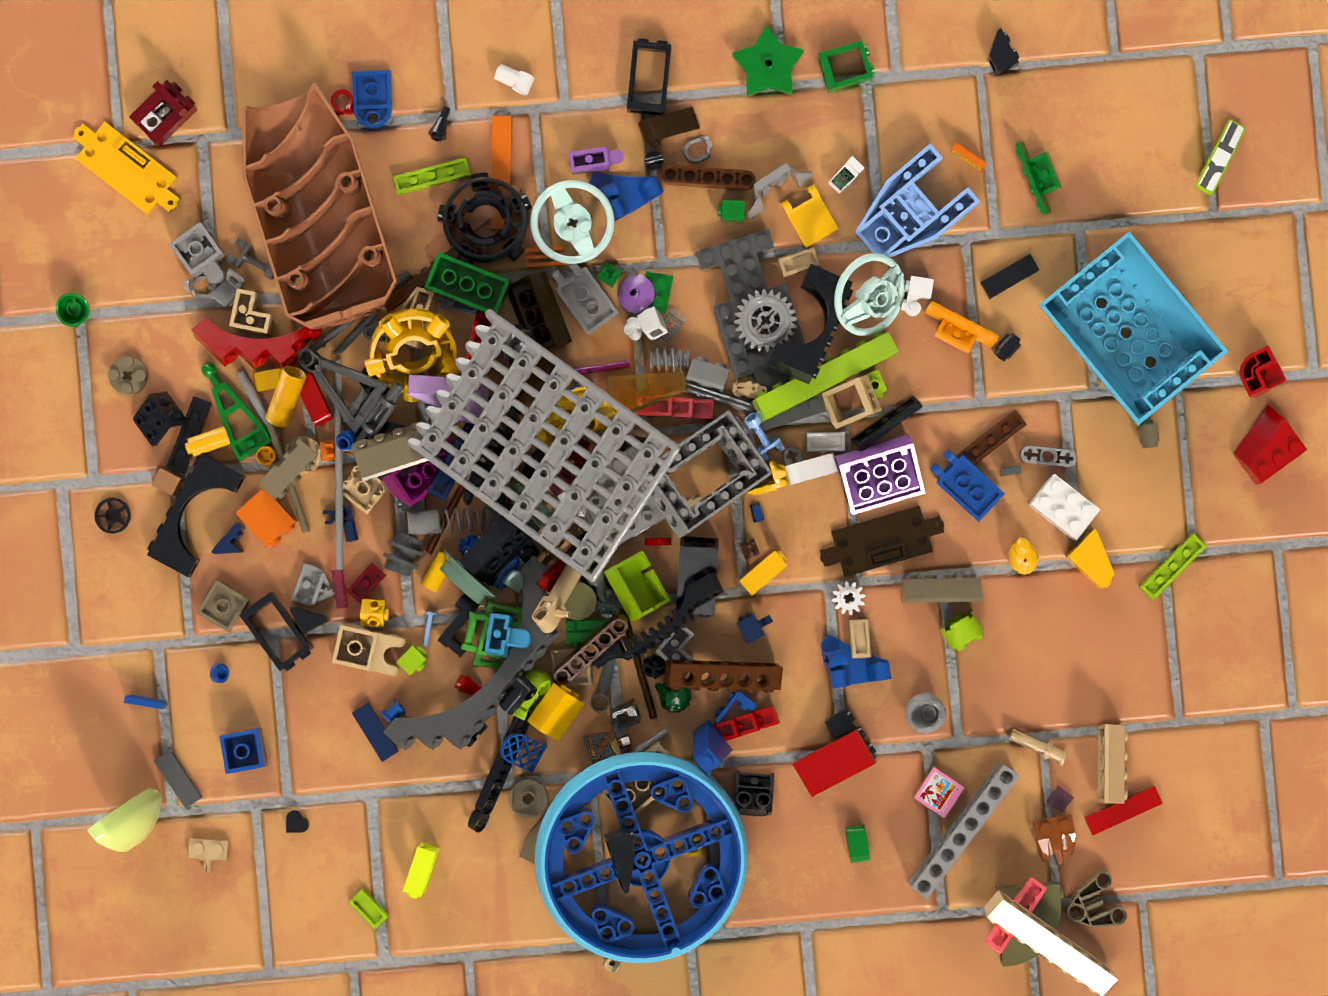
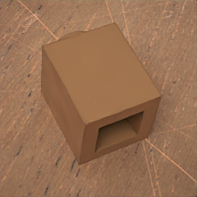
M160 468L159 471L156 470L154 472L151 485L172 496H176L184 479Z

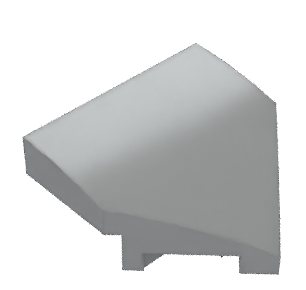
M303 563L291 600L310 606L335 595L323 570Z

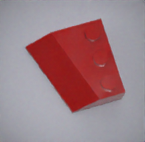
M1267 405L1233 455L1255 485L1262 484L1308 449L1285 418L1271 406Z

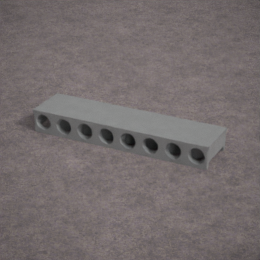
M998 762L908 881L911 888L918 892L925 900L928 899L1020 777L1018 773Z

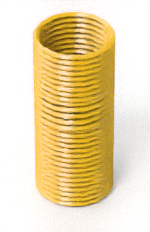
M292 366L282 369L265 416L270 424L277 427L289 425L306 380V374L302 370Z

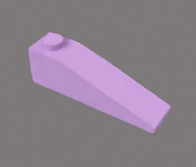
M408 376V395L427 405L431 404L437 408H442L441 403L436 397V392L438 390L452 391L446 382V377ZM481 383L480 390H477L476 393L488 401L489 388ZM472 399L466 407L468 411L478 418L484 411V408ZM462 415L458 420L460 422L473 424Z

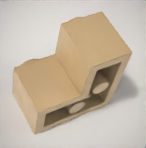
M237 288L229 324L230 327L271 336L274 317L270 314L256 312L260 296L258 293Z

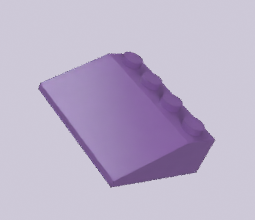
M908 434L867 446L862 451L857 449L835 456L852 515L925 493L914 444Z

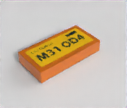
M955 142L950 150L951 153L980 172L987 165L986 161L959 143Z

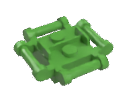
M488 599L485 614L475 611L469 612L468 617H470L461 649L475 652L472 662L473 667L482 666L499 670L503 663L481 659L482 655L504 660L507 658L489 655L484 652L490 614L494 610L517 615L516 621L513 620L512 627L519 628L523 607L519 606L517 608L498 604ZM477 620H482L477 646L472 645Z

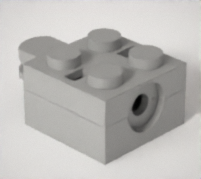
M201 222L169 244L191 276L196 278L203 273L208 281L214 284L224 280L225 271L218 262L225 258L226 254Z

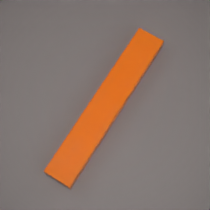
M492 116L491 178L499 179L511 185L512 116ZM491 183V191L493 192L496 184ZM499 212L491 218L490 229H502L505 227L506 224L504 222L507 219H502Z

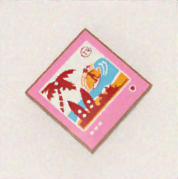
M932 766L912 798L945 819L966 787L935 766Z

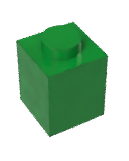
M722 200V205H718L717 217H721V222L744 223L745 201Z

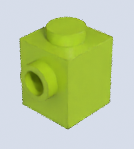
M879 370L866 374L870 379L877 399L884 397V392L887 391V388Z
M412 645L397 663L409 675H412L416 670L420 672L427 665L425 662L428 659L425 656L427 652L420 645L418 647Z

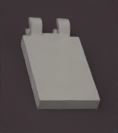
M567 264L573 273L566 278H563L558 270L552 273L553 278L559 285L555 290L587 335H590L618 315L619 312L586 266L580 269L577 264Z

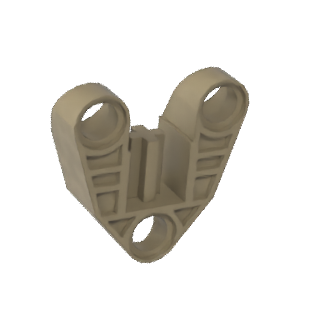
M1098 870L1074 890L1065 909L1069 919L1093 928L1117 926L1125 923L1127 912L1121 906L1115 905L1088 915L1087 913L1104 907L1103 900L1098 896L1082 902L1085 899L1100 894L1101 891L1111 885L1112 876L1105 870ZM1102 873L1108 877L1105 884H1099L1097 880L1098 876ZM1073 906H1077L1080 910L1079 915L1076 917H1072L1069 913L1070 908ZM1117 909H1120L1123 913L1122 918L1119 920H1115L1112 916L1113 912Z

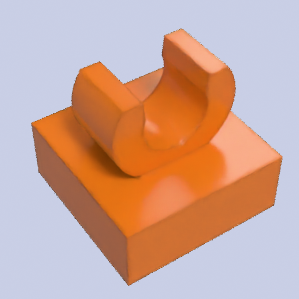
M335 440L320 442L322 461L335 460Z

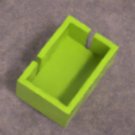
M643 550L604 571L631 623L671 601L653 569L642 575L641 571L651 566Z

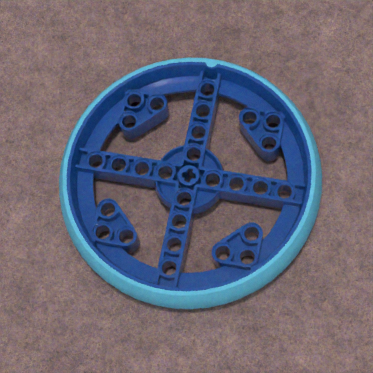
M633 752L612 756L587 767L574 776L560 790L548 807L542 820L535 846V873L538 888L545 906L558 926L570 938L587 950L605 958L627 963H651L671 959L696 948L710 938L722 926L735 908L745 883L748 864L745 828L734 802L723 787L694 764L674 756L655 752ZM640 780L653 781L649 787L653 799L681 812H688L692 809V798H694L704 808L711 820L664 838L654 831L640 829L624 783ZM675 780L682 781L681 786L677 788L673 787L672 784ZM614 782L621 784L617 790H612L610 787ZM656 787L664 788L661 794L654 793ZM605 790H608L621 828L625 826L629 831H633L634 836L640 837V841L634 844L635 856L630 884L644 888L659 932L632 934L634 923L630 915L606 904L596 903L591 908V918L574 900L573 895L618 879L611 858L564 875V844L570 853L575 854L581 851L595 822L592 810L584 806L592 798ZM688 798L689 800L686 805H680V799ZM625 800L627 805L624 808H619L617 806L619 801ZM589 814L591 817L588 821L580 820L582 815ZM627 818L634 820L630 826L624 825V821ZM565 821L572 822V826L567 829L563 828L562 824ZM713 827L720 828L716 834H711L710 830ZM694 834H701V838L698 841L692 840ZM572 839H577L579 841V843L576 846H570L568 844L569 841ZM676 841H683L681 847L676 848L673 846ZM719 841V870H717V867L712 862L703 863L688 892L691 905L699 909L685 921L675 925L659 880L666 874L672 858ZM657 848H665L664 853L660 855L655 853ZM640 855H644L643 861H640ZM603 868L610 869L607 875L600 874V871ZM708 869L714 870L711 876H705V872ZM647 872L653 873L650 879H645L643 876ZM583 876H592V879L590 881H582ZM566 882L574 884L570 889L563 887ZM714 887L721 888L717 894H712L711 890ZM653 890L660 891L656 897L650 896V893ZM701 894L702 898L699 901L693 900L694 895ZM663 907L666 909L664 914L656 913L659 908ZM602 910L605 912L602 917L595 916L597 911ZM624 921L630 923L627 928H621L620 924ZM667 925L672 926V930H671V931H669V932H664V931H663V928H664L665 926H667ZM605 928L611 929V933L608 935H603L602 931Z

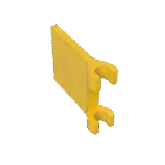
M814 184L806 188L811 199L792 209L788 199L780 203L781 208L789 218L805 248L839 229Z

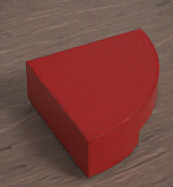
M671 538L644 539V546L672 545Z

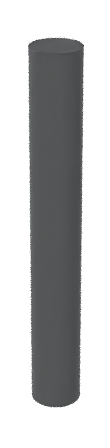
M375 312L366 316L334 352L340 356L378 314Z

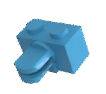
M491 613L484 652L489 655L507 657L509 647L527 648L531 644L532 638L527 630L512 627L513 618L511 616Z

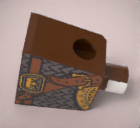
M614 730L583 736L592 764L622 754V748L631 745L628 734L617 738Z

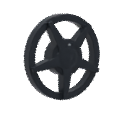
M118 498L103 500L95 510V522L106 533L116 534L122 532L127 528L131 520L129 506ZM110 501H118L123 507L115 509ZM107 503L108 510H106L105 514L98 515L100 508ZM125 509L127 511L126 523L121 519V513ZM99 518H105L109 522L107 529L100 524ZM119 522L123 524L120 529L110 531L114 523Z

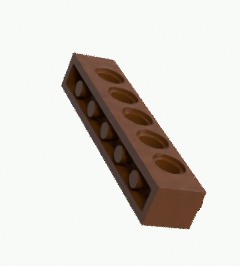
M666 659L664 682L673 690H681L682 687H688L690 690L695 691L700 690V688L719 691V688L731 692H736L737 689H744L747 692L763 690L764 692L773 693L774 690H781L783 667L778 663ZM686 672H690L689 677L687 679H683V675ZM708 672V677L702 680V675ZM727 673V677L724 680H720L721 675ZM745 674V678L739 681L740 675ZM764 674L763 679L757 682L758 676Z

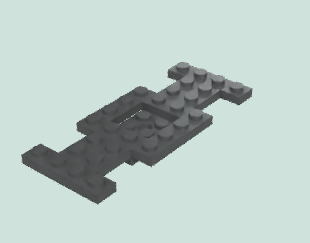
M769 229L696 251L701 271L720 265L731 300L713 306V310L735 380L754 375L756 382L760 386L767 388V393L773 390L772 386L780 382L783 385L790 382L788 378L791 376L766 366L773 351L771 346L768 352H766L765 347H762L761 351L758 352L757 345L753 349L750 348L751 342L744 345L746 337L739 339L742 331H735L740 325L734 324V321L740 318L734 314L741 312L737 306H744L742 299L749 301L748 294L755 297V290L760 295H762L763 289L766 290L767 294L773 290L774 296L780 292V299L787 297L785 303H792L786 284L767 289L757 257V253L774 248ZM793 304L789 308L790 310H794ZM763 307L764 312H769L772 309L771 307ZM758 308L752 316L758 317L761 309ZM777 313L776 316H774V321L780 322V318ZM770 316L765 319L761 318V326L764 324L769 325ZM751 319L753 328H755L757 326V321ZM798 320L793 321L792 323L797 326L795 329H790L794 336L787 335L790 342L784 341L783 344H805ZM773 324L770 332L773 333L779 326ZM819 393L761 422V428L763 431L826 412L821 394ZM751 428L752 435H753V434H756V432L754 431V429Z

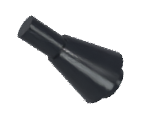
M443 106L440 117H438L428 132L434 141L441 142L446 140L449 107Z

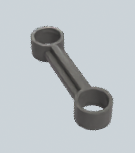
M620 639L617 640L620 645L623 644ZM616 659L611 660L602 667L597 692L590 700V706L596 712H604L609 707L610 701L607 695ZM602 695L606 698L607 704L605 708L599 710L594 707L593 699L596 696Z

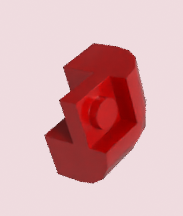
M1269 345L1249 354L1244 358L1240 366L1239 374L1241 381L1251 398L1271 391V389L1287 382L1280 364Z

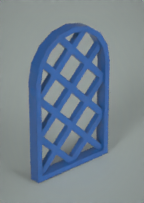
M513 733L502 742L501 756L508 763L533 773L547 745L525 734ZM515 737L516 741L510 743V739ZM524 740L525 745L520 747L519 742ZM516 744L517 749L512 751L511 746ZM534 744V750L529 752L528 747ZM508 748L509 753L504 755V749ZM526 748V754L521 755L520 750ZM518 752V757L513 759L512 754ZM535 753L536 758L530 759V754ZM527 756L528 761L522 763V758Z

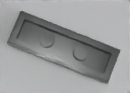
M172 750L167 751L154 760L185 809L203 798Z

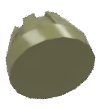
M577 582L564 605L566 611L570 612V616L567 618L583 620L595 611L597 604L596 594L587 584Z

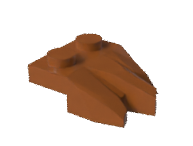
M1072 814L1033 820L1037 851L1042 861L1048 860V857L1052 855L1057 865L1062 864L1063 852L1072 855L1076 846V833Z

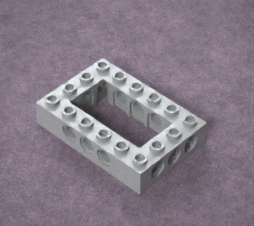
M728 410L678 444L680 446L679 453L650 497L680 539L766 479L772 472L730 410ZM718 442L738 471V474L689 507L686 503L687 500L681 496L674 486L676 484L670 480L668 475ZM668 451L661 457L665 459L670 451ZM656 463L651 474H656L660 468L659 464ZM645 480L643 487L646 489L650 482Z

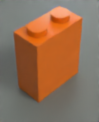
M262 489L236 512L237 516L266 547H275L282 540L280 537L285 533L289 534L296 528L294 524L298 522L278 499L274 501Z

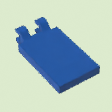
M948 449L943 455L951 463L944 470L936 463L930 469L940 478L936 483L979 522L1005 493L963 454L958 458Z

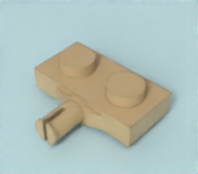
M190 838L188 858H198L204 861L203 873H211L212 861L228 860L229 841Z

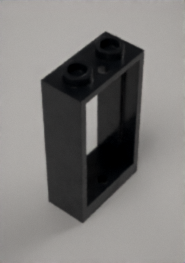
M648 39L633 41L627 113L658 116L665 114L671 59V44H668L667 41L658 40L657 43L649 42ZM638 50L666 53L661 104L633 102Z
M274 592L268 593L239 614L279 671L285 669L287 672L296 665L294 663L299 658L303 660L311 654L310 650L313 649V646L306 636L302 634L300 628ZM271 603L304 646V648L283 663L250 620V618Z

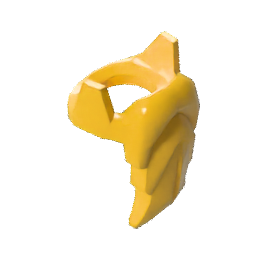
M774 460L770 461L769 464L774 480L754 486L747 493L761 495L786 486L788 483L785 477L787 476L786 465L778 464Z

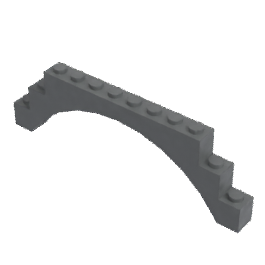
M532 556L521 569L524 597L519 629H525L530 633L532 638L531 644L527 648L512 647L506 660L494 677L463 703L444 712L420 718L395 717L383 733L398 747L407 750L415 743V739L418 738L425 746L434 750L441 745L444 737L459 749L467 746L470 743L471 737L481 730L483 723L495 713L499 702L512 689V683L519 676L529 672L537 659L545 654L548 646L557 640L561 632L558 627L550 633H543L532 619V614L542 597L549 595V593L539 588V579L548 568L538 561L535 556Z

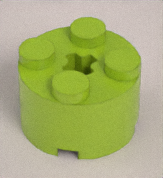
M972 609L967 610L969 614L964 615L961 612L944 623V628L939 627L950 649L961 651L968 646L967 643L972 640L974 642L984 637V628Z

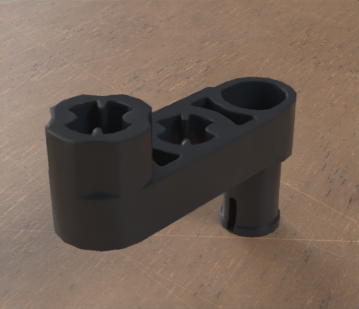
M465 593L454 605L461 612L437 640L444 647H449L460 658L467 650L461 649L462 643L455 638V635L470 618L468 617L469 612L476 611L480 606Z

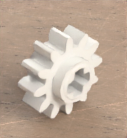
M845 581V587L838 584L839 591H832L836 598H833L831 601L838 603L835 609L842 608L841 614L848 610L849 615H852V609L859 612L858 605H865L860 600L866 597V595H860L859 592L862 590V587L856 589L855 582L849 586V583ZM851 593L853 601H849L847 604L845 603L846 599H843V597Z

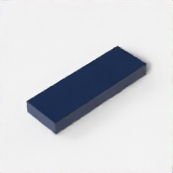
M369 703L352 712V715L381 762L399 752L393 741L383 733L385 728Z

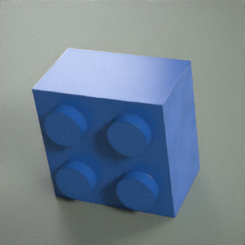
M262 728L219 736L226 774L268 766Z

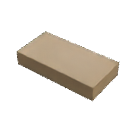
M814 247L778 259L783 278L808 270L810 264L817 267L820 266Z
M868 619L849 620L851 659L871 658Z

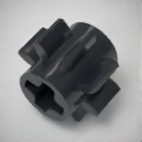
M652 654L643 660L645 663L643 665V672L646 676H653L656 679L665 673L666 662L661 656Z

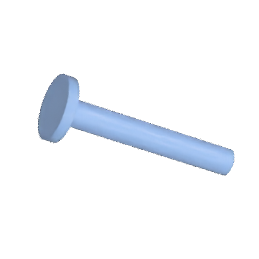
M425 611L428 614L423 646H428L432 617L437 614L432 611Z

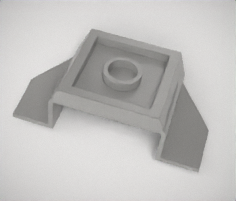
M785 163L755 183L753 186L755 203L748 213V219L751 220L764 211L759 195L764 197L772 191L771 188L774 185L780 186L785 183L789 175L799 188L813 178L812 172H796L793 167Z

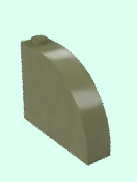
M1057 882L1041 883L1047 890L1032 913L1057 930L1061 917V899L1064 898L1063 888ZM1025 884L995 886V892L1000 890L1011 899H1014ZM1014 936L1000 954V962L1003 967L1014 966L1027 962L1040 953L1036 954L1028 944L1020 943Z

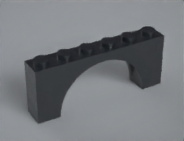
M810 264L800 288L809 292L820 304L824 314V330L816 339L806 344L785 345L776 342L766 366L807 384L810 383L812 378L816 379L820 368H817L819 362L823 363L827 354L824 352L825 347H830L833 337L830 336L831 332H836L840 323L837 320L834 307V295L840 276ZM847 280L843 289V309L847 307V305H844L845 300L849 301L853 290L850 289L853 282Z
M202 454L195 459L193 464L195 468L192 473L189 472L187 474L183 490L180 489L176 494L175 500L177 501L173 507L171 506L168 509L165 523L160 524L156 532L158 535L155 541L152 540L147 548L149 551L147 556L186 577L193 575L200 562L199 559L190 553L182 539L181 518L186 506L198 494L210 489H227L237 493L246 477L206 454Z

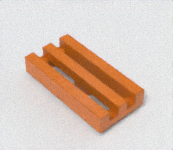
M564 246L549 247L553 251H560L559 254L564 255ZM539 247L525 248L527 268L565 265V263L558 261L530 263V260L550 259V257L546 254L530 255V253L542 252Z

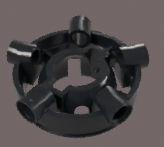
M486 172L472 174L471 180L457 187L448 198L446 204L440 205L437 221L443 222L446 238L458 253L456 259L473 265L474 262L482 264L496 263L508 257L514 262L525 251L521 245L528 230L527 211L532 209L531 203L526 193L519 195L512 186L499 179L489 178ZM490 183L496 184L493 192L490 191ZM471 186L474 192L473 198L468 201L464 199L458 209L456 205L452 204L454 199L460 192ZM499 186L505 188L513 195L509 197V200L517 216L521 214V224L513 223L511 208L507 207L504 198L497 194ZM489 205L500 212L502 219H507L504 222L506 225L493 236L481 237L472 230L470 224L463 222L465 212L473 213L476 208ZM457 218L458 229L464 234L465 239L473 245L483 247V255H478L479 251L464 242L459 246L450 233L448 223L455 224ZM512 227L520 228L516 238L511 235L500 246L502 251L487 255V247L494 246L505 239L508 234L510 235Z

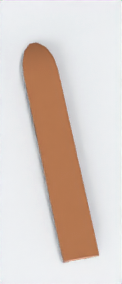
M510 185L520 194L521 188L518 185ZM505 188L499 190L497 194L504 198L507 206L510 205L509 197L513 195ZM489 205L480 206L473 213L465 216L463 222L470 224L475 232L498 214L499 211ZM457 223L449 229L457 244L465 239L464 234L458 229ZM444 232L424 249L434 261L438 252L444 254L453 247L450 245Z

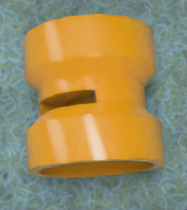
M264 446L257 451L256 458L260 464L273 466L277 463L278 458L275 449Z

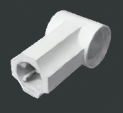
M500 64L496 70L494 80L510 86L514 91L527 96L535 77L526 72H518Z

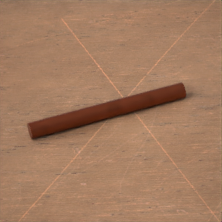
M459 484L446 509L449 520L466 489L461 484ZM446 512L444 515L443 531L448 524ZM440 531L439 534H433L425 552L432 555L442 535Z

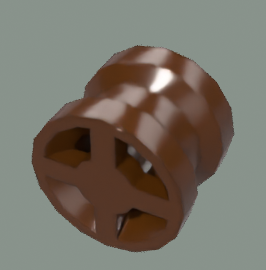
M751 539L746 544L740 543L745 561H749L751 557H760L754 539Z

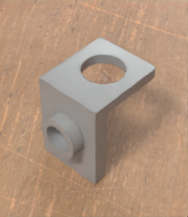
M229 269L225 281L211 293V297L226 307L235 298L237 288H243L245 280L232 269ZM232 276L235 277L239 283H236L232 279Z

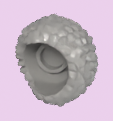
M927 692L920 693L912 697L907 703L905 719L908 725L917 733H930L944 725L947 710L943 702L936 696Z

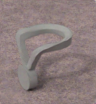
M699 136L686 144L684 155L688 161L698 163L710 158L712 143L709 137ZM702 141L705 144L707 153L699 158H692L688 154L689 146Z
M199 275L192 280H185V290L187 292L191 291L194 298L198 300L212 298L211 293L207 295L197 294L193 287L199 280H208L205 276ZM213 283L212 292L218 287V284Z

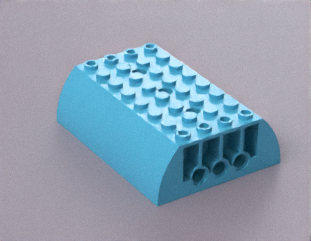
M1130 232L1126 233L1038 305L1136 425L1141 424L1229 352ZM1098 298H1103L1106 301L1105 308H1099L1096 305ZM1125 327L1130 330L1129 338L1122 337V328ZM1147 357H1152L1155 360L1154 367L1149 368L1146 366L1145 360Z

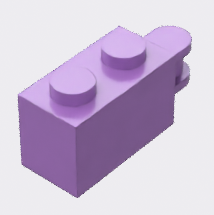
M607 147L569 152L572 175L610 170L609 165L619 164L624 159L622 151H607Z

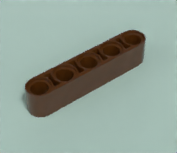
M668 165L662 171L664 183L673 186L748 191L753 188L756 180L754 173L748 170ZM668 171H673L676 177L674 179H667L665 174ZM691 172L695 175V178L692 181H688L684 178V175ZM706 174H711L714 180L706 182L703 177ZM725 175H730L733 181L727 184L723 182L722 178ZM748 176L751 178L752 183L745 185L741 179Z
M622 613L614 614L564 658L554 669L553 678L555 683L558 685L568 684L624 635L628 628L627 617ZM617 621H621L624 623V625L622 627H616L614 623ZM608 634L610 638L603 640L600 638V635ZM592 646L596 650L594 652H588L586 648ZM579 659L581 664L575 665L571 661ZM563 671L567 673V676L560 677L558 673Z

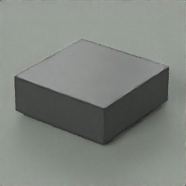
M1021 466L1000 469V477L1022 473Z

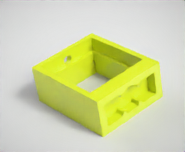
M421 843L417 847L403 892L407 893L406 896L417 899L424 895L440 848Z

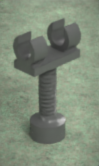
M238 238L235 244L243 249L241 255L236 259L228 254L225 261L239 269L244 261L264 271V276L273 280L274 275L271 266L250 256L249 252L253 246Z

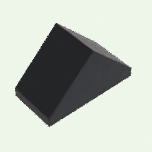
M297 607L290 608V612L302 634H307L329 622L331 618Z

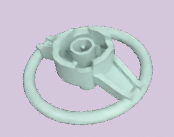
M579 180L558 182L548 187L537 198L532 208L530 218L532 236L540 250L553 260L566 264L587 262L598 256L611 240L614 231L612 206L607 197L592 184ZM565 188L584 189L596 196L602 203L606 212L607 226L603 239L595 248L590 237L592 229L591 216L584 207L573 202ZM549 196L552 198L556 211L554 227L557 235L561 240L571 243L580 256H565L556 253L543 241L538 229V216L543 203ZM570 220L578 221L576 228L568 227Z
M879 253L866 254L854 260L840 276L834 295V307L839 322L850 333L858 336L877 334L888 327L898 315L905 295L904 274L893 259ZM870 261H880L890 267L882 278L873 276L865 281L855 293L857 300L845 309L842 308L844 286L856 268ZM870 316L885 318L881 323L871 328H858L852 325Z

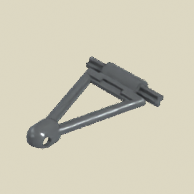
M308 347L302 348L298 353L299 364L307 371L313 373L354 435L358 434L360 429L363 428L355 443L358 440H366L377 435L397 406L396 400L404 390L403 385L395 381L385 395L384 393L390 385L387 382L372 376L369 377L367 374L326 359ZM322 368L374 387V390L355 418L321 370Z

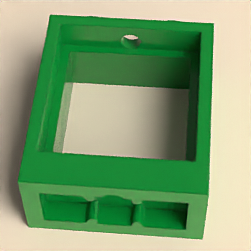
M862 40L818 53L817 59L828 93L872 81L875 70L873 64H869L867 56H870L869 50ZM858 49L866 74L835 83L828 58Z

